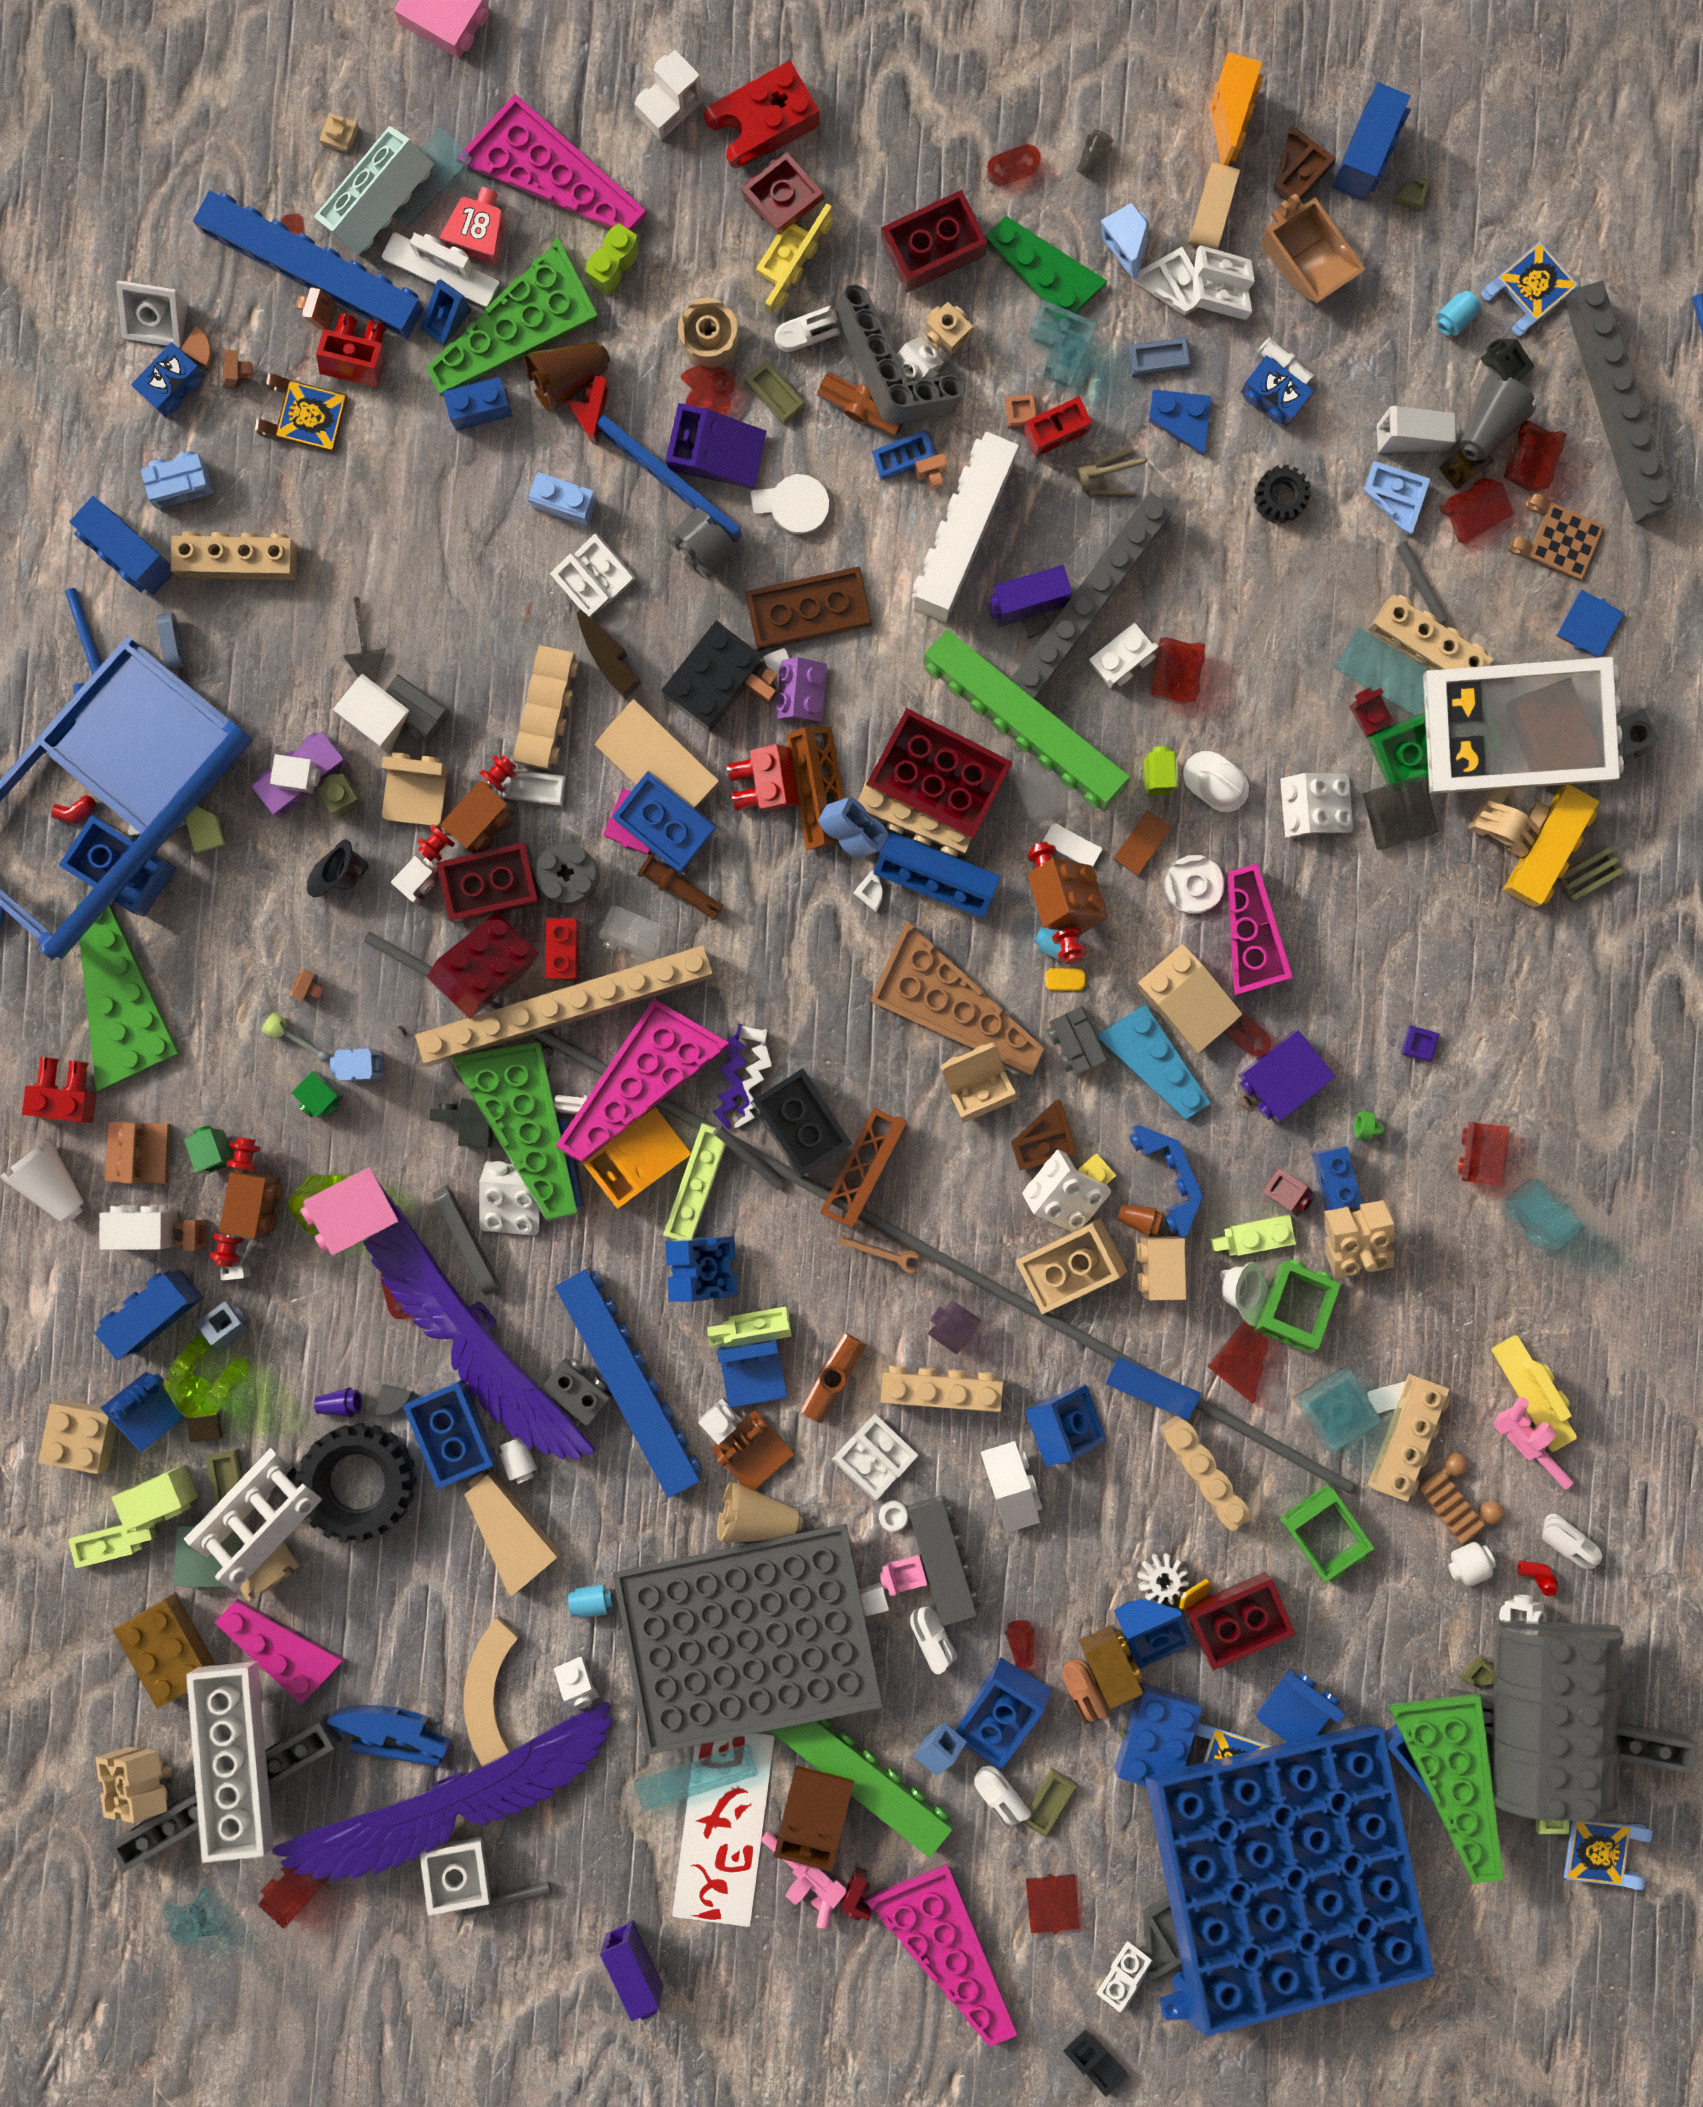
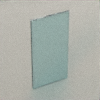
M442 126L420 147V150L434 163V166L430 169L429 177L424 182L419 183L411 192L412 195L405 205L399 206L394 212L407 228L472 160L471 156Z
M1359 627L1334 669L1363 686L1371 687L1372 691L1382 688L1384 693L1380 696L1416 716L1424 703L1423 674L1426 671H1431Z

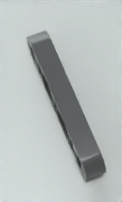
M446 1185L433 1192L434 1199L483 1293L488 1295L500 1289L498 1279L451 1189Z

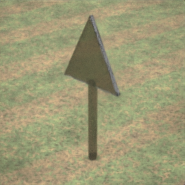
M356 596L354 597V605L362 652L343 655V657L357 677L363 674L376 683L386 648L367 650L360 599Z

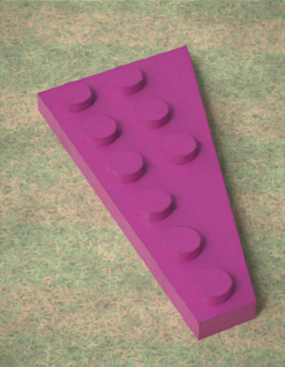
M516 94L513 95L456 158L458 164L609 229L620 223L630 231H633L647 215L646 210Z
M948 1863L865 1897V1902L879 1915L886 1927L903 1943V1947L928 1976L945 1992V1996L952 2004L954 2003L969 2024L989 2047L1017 2036V2030Z

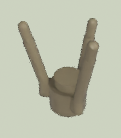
M1129 448L1096 462L1084 464V467L1078 468L1081 491L1089 490V496L1099 494L1133 496L1135 494L1133 490L1099 488V485L1105 484L1104 474L1145 464L1148 460L1144 457L1102 468L1106 464L1132 454L1134 449Z

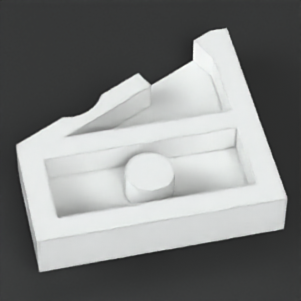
M1183 247L1141 269L1138 277L1132 279L1134 283L1182 315H1186L1199 308L1194 304V266Z

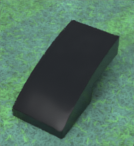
M1086 2029L1063 2050L1083 2075L1086 2074L1105 2097L1128 2076V2073Z

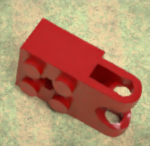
M791 60L712 103L705 109L703 119L711 130L716 131L730 126L740 131V137L731 143L726 151V159L729 165L735 169L750 163L766 153L771 154L820 126L819 109Z

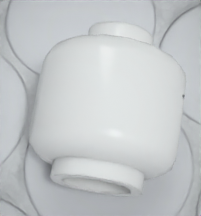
M1472 1542L1453 1550L1451 1553L1452 1563L1448 1564L1453 1579L1455 1581L1461 1580L1468 1587L1490 1579L1493 1576V1568L1496 1567L1486 1545L1481 1546L1477 1542Z

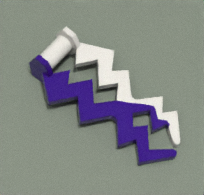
M738 1024L736 1034L728 1040L730 1046L724 1050L732 1061L719 1068V1070L731 1082L732 1086L717 1095L725 1104L714 1110L713 1113L727 1129H730L731 1125L724 1112L737 1106L732 1098L739 1094L746 1103L735 1109L744 1115L735 1123V1128L755 1118L750 1111L753 1108L751 1101L754 1098L749 1093V1089L764 1080L759 1070L772 1066L765 1042L768 1031L766 1029L759 1030ZM740 1037L761 1042V1045L752 1048V1051L761 1060L746 1067V1070L753 1078L743 1082L734 1072V1070L747 1063L738 1052L746 1048L740 1042Z

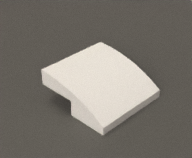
M1200 245L1197 249L1194 267L1193 291L1195 306L1247 320L1252 313L1249 289L1255 282L1252 261Z
M594 534L575 554L570 553L550 573L576 605L590 618L607 606L637 579L599 534Z
M874 1414L831 1460L875 1501L896 1478L901 1476L918 1454Z

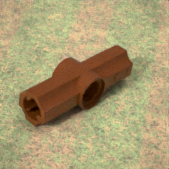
M830 371L823 378L817 392L818 397L844 410L843 412L847 417L859 424L866 425L868 423L894 438L899 433L903 423L890 424L881 418L867 386L861 384L856 386Z
M845 1332L842 1334L801 1406L800 1412L814 1421L823 1423L838 1394L845 1386L846 1380L865 1349L866 1344ZM830 1370L838 1371L842 1377L841 1381L836 1385H829L824 1379L825 1374Z

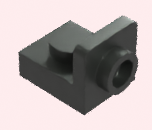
M1499 338L1493 341L1487 347L1488 351L1480 358L1484 364H1493L1503 381L1506 382L1509 377L1519 382L1535 367L1517 339Z

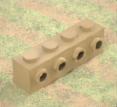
M182 532V536H172L171 572L178 578L297 580L298 545L286 534L273 533L270 534V538L259 537L255 533H241V537H229V534L223 532H213L211 536H200L196 532Z
M1393 594L1385 602L1368 628L1369 631L1430 671L1489 666L1493 658L1487 655L1488 651L1478 644L1468 643L1462 639L1463 635L1459 631L1442 626L1438 623L1436 616L1427 611H1419L1413 607L1414 604L1410 599L1402 595L1396 596ZM1479 680L1456 681V682H1449V683L1476 682V681H1479Z
M866 780L858 801L864 806L870 817L887 825L886 829L890 832L892 831L899 835H902L904 832L914 836L913 840L929 847L930 844L942 848L941 852L957 858L960 855L964 857L971 841L970 838L866 786L868 781Z
M889 1365V1369H882L880 1403L1001 1412L1003 1381L1001 1378H996V1373L978 1372V1376L966 1375L967 1371L949 1370L948 1374L936 1373L937 1369L927 1367H919L918 1372L907 1371V1367L901 1365Z
M1408 1374L1368 1482L1371 1488L1406 1502L1409 1501L1410 1496L1415 1495L1419 1486L1417 1476L1420 1468H1424L1429 1459V1451L1427 1449L1430 1441L1434 1440L1439 1432L1440 1424L1437 1422L1441 1411L1445 1412L1450 1402V1395H1448L1450 1389Z

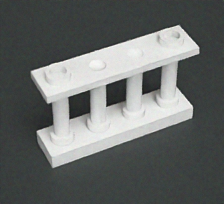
M271 1448L184 1538L190 1547L206 1558L212 1553L223 1567L215 1578L234 1592L246 1582L322 1500L319 1495L304 1484L298 1489L286 1477V1474L293 1468L292 1465ZM276 1485L288 1497L287 1501L277 1511L264 1499ZM254 1508L267 1520L255 1534L243 1523L244 1518ZM234 1530L245 1545L232 1558L221 1543Z

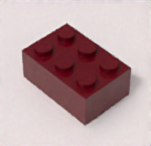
M963 190L881 227V242L906 293L986 256L988 242Z
M525 842L436 862L449 920L455 924L491 916L495 912L500 914L542 904L530 849Z
M495 912L439 957L427 978L471 1019L526 973L539 953L506 920Z
M1266 1572L1203 1598L1185 1610L1206 1661L1213 1671L1296 1635L1274 1582Z

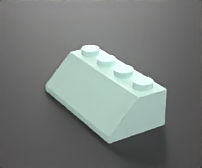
M389 126L314 217L349 249L359 255L372 245L373 237L378 231L390 224L393 218L392 215L399 206H403L409 201L414 188L429 177L430 169L434 166V163L409 138Z

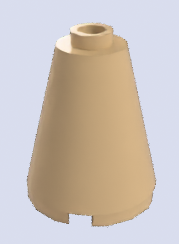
M729 1482L722 1498V1503H725L723 1513L719 1512L717 1538L721 1542L766 1541L801 1532L803 1518L799 1516L797 1509L739 1483Z

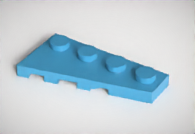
M1146 1004L1097 1035L1102 1044L1111 1050L1120 1061L1125 1063L1184 1120L1211 1104Z

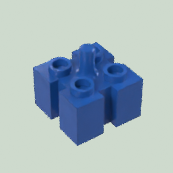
M734 1236L665 1241L666 1265H672L671 1272L673 1273V1277H667L669 1302H695L710 1300V1298L738 1296L737 1272H731L730 1261L736 1260Z

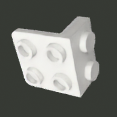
M1302 773L1281 779L1285 837H1299L1313 833L1352 832L1353 820L1348 775Z
M1057 1149L1052 1157L1046 1161L1040 1172L1027 1185L1022 1194L1034 1215L1073 1232L1085 1226L1111 1194V1190L1108 1185L1077 1171L1068 1155Z
M501 1161L486 1162L479 1181L480 1229L489 1232L537 1235L540 1229V1209L513 1164H506Z

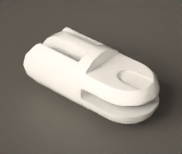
M831 306L781 324L775 332V343L778 348L785 352H793L840 335L839 329L834 328L813 337L811 336L812 333L836 324L834 316L809 325L807 324L809 321L831 313Z
M1558 1514L1547 1515L1544 1520L1542 1540L1583 1569L1592 1570L1596 1565L1600 1564L1602 1553L1595 1543Z
M928 1606L915 1609L910 1618L912 1630L931 1670L935 1674H941L957 1660V1653L936 1612Z
M983 1766L979 1769L974 1779L975 1787L1006 1829L1031 1817V1811L997 1768Z

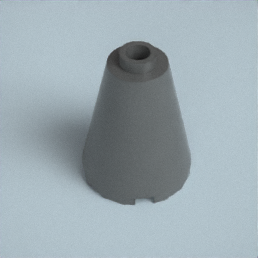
M1498 374L1490 375L1484 380L1460 442L1462 453L1467 459L1472 461L1486 459L1533 415L1537 405L1533 406L1532 402L1535 398L1526 386L1510 377L1507 382L1498 379L1500 377Z

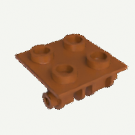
M756 1410L752 1411L742 1420L736 1429L720 1444H716L711 1448L712 1452L717 1456V1461L723 1467L726 1466L742 1485L752 1490L759 1487L795 1454Z

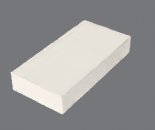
M514 770L513 772L517 774L515 779L507 777L505 780L503 799L563 807L566 776Z

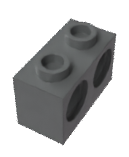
M1644 708L1616 722V725H1620L1622 729V741L1618 743V756L1622 755L1624 764H1626L1625 757L1634 754L1638 758L1652 751L1651 744L1660 740ZM1603 729L1592 734L1602 759L1601 762L1595 764L1596 768L1605 767ZM1631 729H1634L1639 733V742H1635L1631 739Z

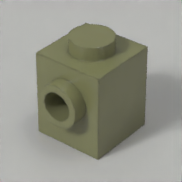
M334 773L322 780L323 784L317 787L328 810L337 818L364 804L351 779L343 773L340 775Z

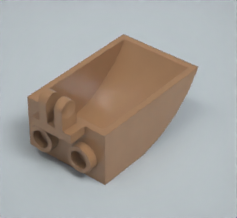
M1293 194L1289 197L1288 201L1285 200L1280 203L1278 208L1272 212L1271 215L1275 221L1264 230L1266 233L1261 241V245L1287 281L1309 300L1318 303L1366 270L1316 197L1304 204L1301 203L1297 194Z

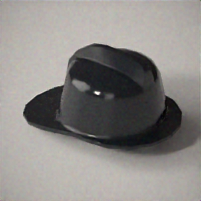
M347 839L341 840L310 872L306 887L308 895L315 898L324 895L332 888L351 889L369 868V863L352 850L350 841Z

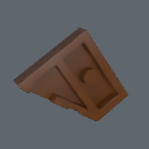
M1292 125L1288 131L1286 145L1282 153L1273 190L1287 201L1293 194H1297L1302 201L1333 167L1336 158Z
M1061 1099L1055 1100L1011 1141L1019 1171L1046 1163L1057 1149L1065 1152L1068 1156L1077 1154Z

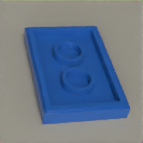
M650 771L644 774L612 816L616 822L671 867L675 868L680 874L683 873L718 828Z

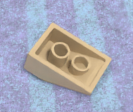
M1183 943L1138 982V991L1197 1054L1201 1053L1243 1015L1207 969Z
M1101 1218L1015 1261L1041 1314L1104 1286L1127 1272Z

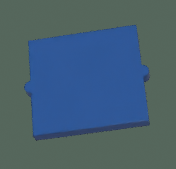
M1580 590L1556 636L1574 645L1575 650L1581 649L1596 658H1600L1624 612L1606 603V599H1598L1584 590Z

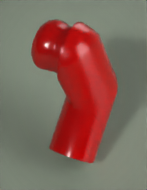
M84 795L71 807L54 804L51 817L73 824H80L93 814L96 802L91 796Z
M1519 1560L1517 1565L1518 1575L1533 1577L1542 1593L1546 1596H1553L1557 1593L1558 1581L1548 1565Z

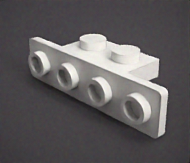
M393 233L382 254V259L385 262L436 285L437 280L442 279L464 295L467 300L484 308L491 304L499 287L498 280L473 269L468 255L464 251L456 247L446 248L441 245L438 239L428 234H425L423 237L414 233L412 239H408L398 233Z

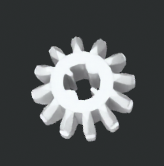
M1164 1553L1162 1561L1159 1560L1156 1554H1153L1152 1560L1154 1563L1152 1565L1147 1561L1142 1562L1147 1572L1140 1571L1137 1573L1138 1578L1145 1580L1138 1587L1140 1591H1147L1145 1594L1147 1600L1150 1601L1156 1596V1603L1163 1604L1164 1597H1166L1169 1604L1172 1605L1174 1604L1172 1595L1176 1594L1181 1598L1184 1594L1179 1587L1189 1586V1582L1183 1579L1188 1574L1186 1568H1179L1181 1561L1178 1558L1171 1561L1168 1553ZM1165 1573L1169 1581H1164L1165 1584L1160 1585L1157 1577L1160 1576L1162 1578L1161 1574Z

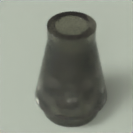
M1094 129L1091 135H1087L1076 171L1087 178H1092L1095 171L1113 150V138L1097 129Z

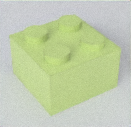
M183 1465L135 1485L111 1498L124 1530L127 1531L135 1527L137 1532L164 1520V1518L168 1520L192 1508L190 1502L199 1497L187 1468Z

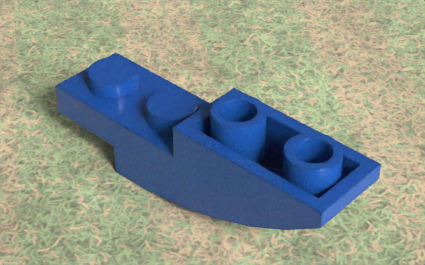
M383 1705L352 1706L335 1710L327 1721V1724L332 1725L336 1732L344 1735L351 1733L361 1737V1741L369 1746H383L390 1736L396 1744L404 1747L414 1746L421 1749L423 1755L433 1759L437 1757L443 1759L452 1741L448 1737L425 1728L429 1716L399 1707Z

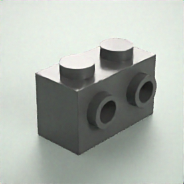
M565 1358L541 1389L588 1426L612 1394L608 1391L609 1387L606 1382L599 1377L593 1379L585 1373L587 1368L574 1358L571 1361Z

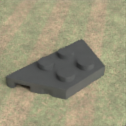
M1168 1896L1142 1911L1145 1954L1153 1960L1147 1971L1150 1981L1181 1964Z

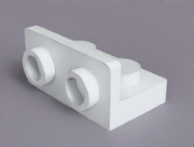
M1134 622L1092 656L1088 663L1109 688H1112L1115 684L1121 687L1134 676L1131 671L1139 665L1145 668L1156 658L1154 653L1159 646L1156 642L1152 644Z

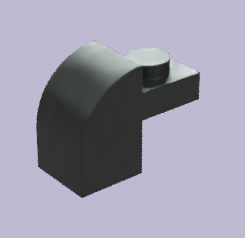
M461 1098L460 1110H457V1104L439 1103V1109L430 1108L431 1121L459 1122L458 1146L485 1148L493 1146V1131L475 1100Z

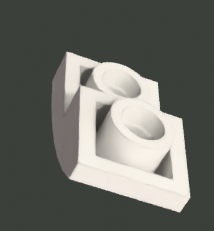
M1127 1941L1111 1965L1110 1973L1096 1994L1117 2011L1123 2013L1144 1979L1153 1960Z

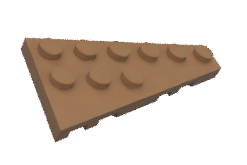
M906 920L869 1002L972 1049L980 1045L995 1043L1002 1063L1032 1076L1044 1048Z

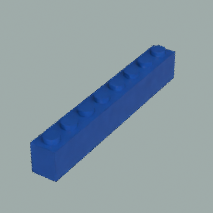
M210 190L208 191L193 219L194 224L201 233L308 289H320L337 304L370 321H375L376 324L377 322L382 323L387 330L408 340L424 310L418 299L419 296L406 287L400 290L393 286V282L387 277L378 273L374 276L366 272L367 269L354 260H351L349 263L341 259V255L330 247L325 246L322 249L314 245L315 242L305 234L299 233L297 236L289 232V228L278 220L273 219L270 222L262 218V213L251 206H247L245 209L237 205V201L224 192L218 195Z
M589 1267L554 1286L667 1498L700 1482L702 1477L700 1473L703 1471V1468L696 1455L690 1456L686 1448L689 1442L682 1429L676 1430L672 1422L675 1416L667 1402L662 1404L658 1396L661 1390L653 1376L648 1378L643 1368L647 1366L646 1361L639 1350H633L629 1342L633 1339L625 1323L620 1325L615 1316L618 1313V1309L612 1298L606 1299L601 1288L604 1287V1283L598 1272H592Z

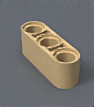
M1211 162L1188 245L1195 247L1201 245L1215 250L1218 249L1240 169Z

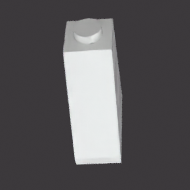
M1390 406L1377 423L1378 453L1449 451L1458 441L1460 433L1459 424L1455 423V413Z

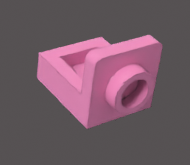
M921 1554L888 1562L882 1567L883 1572L880 1573L884 1590H889L890 1597L896 1596L899 1592L929 1584Z

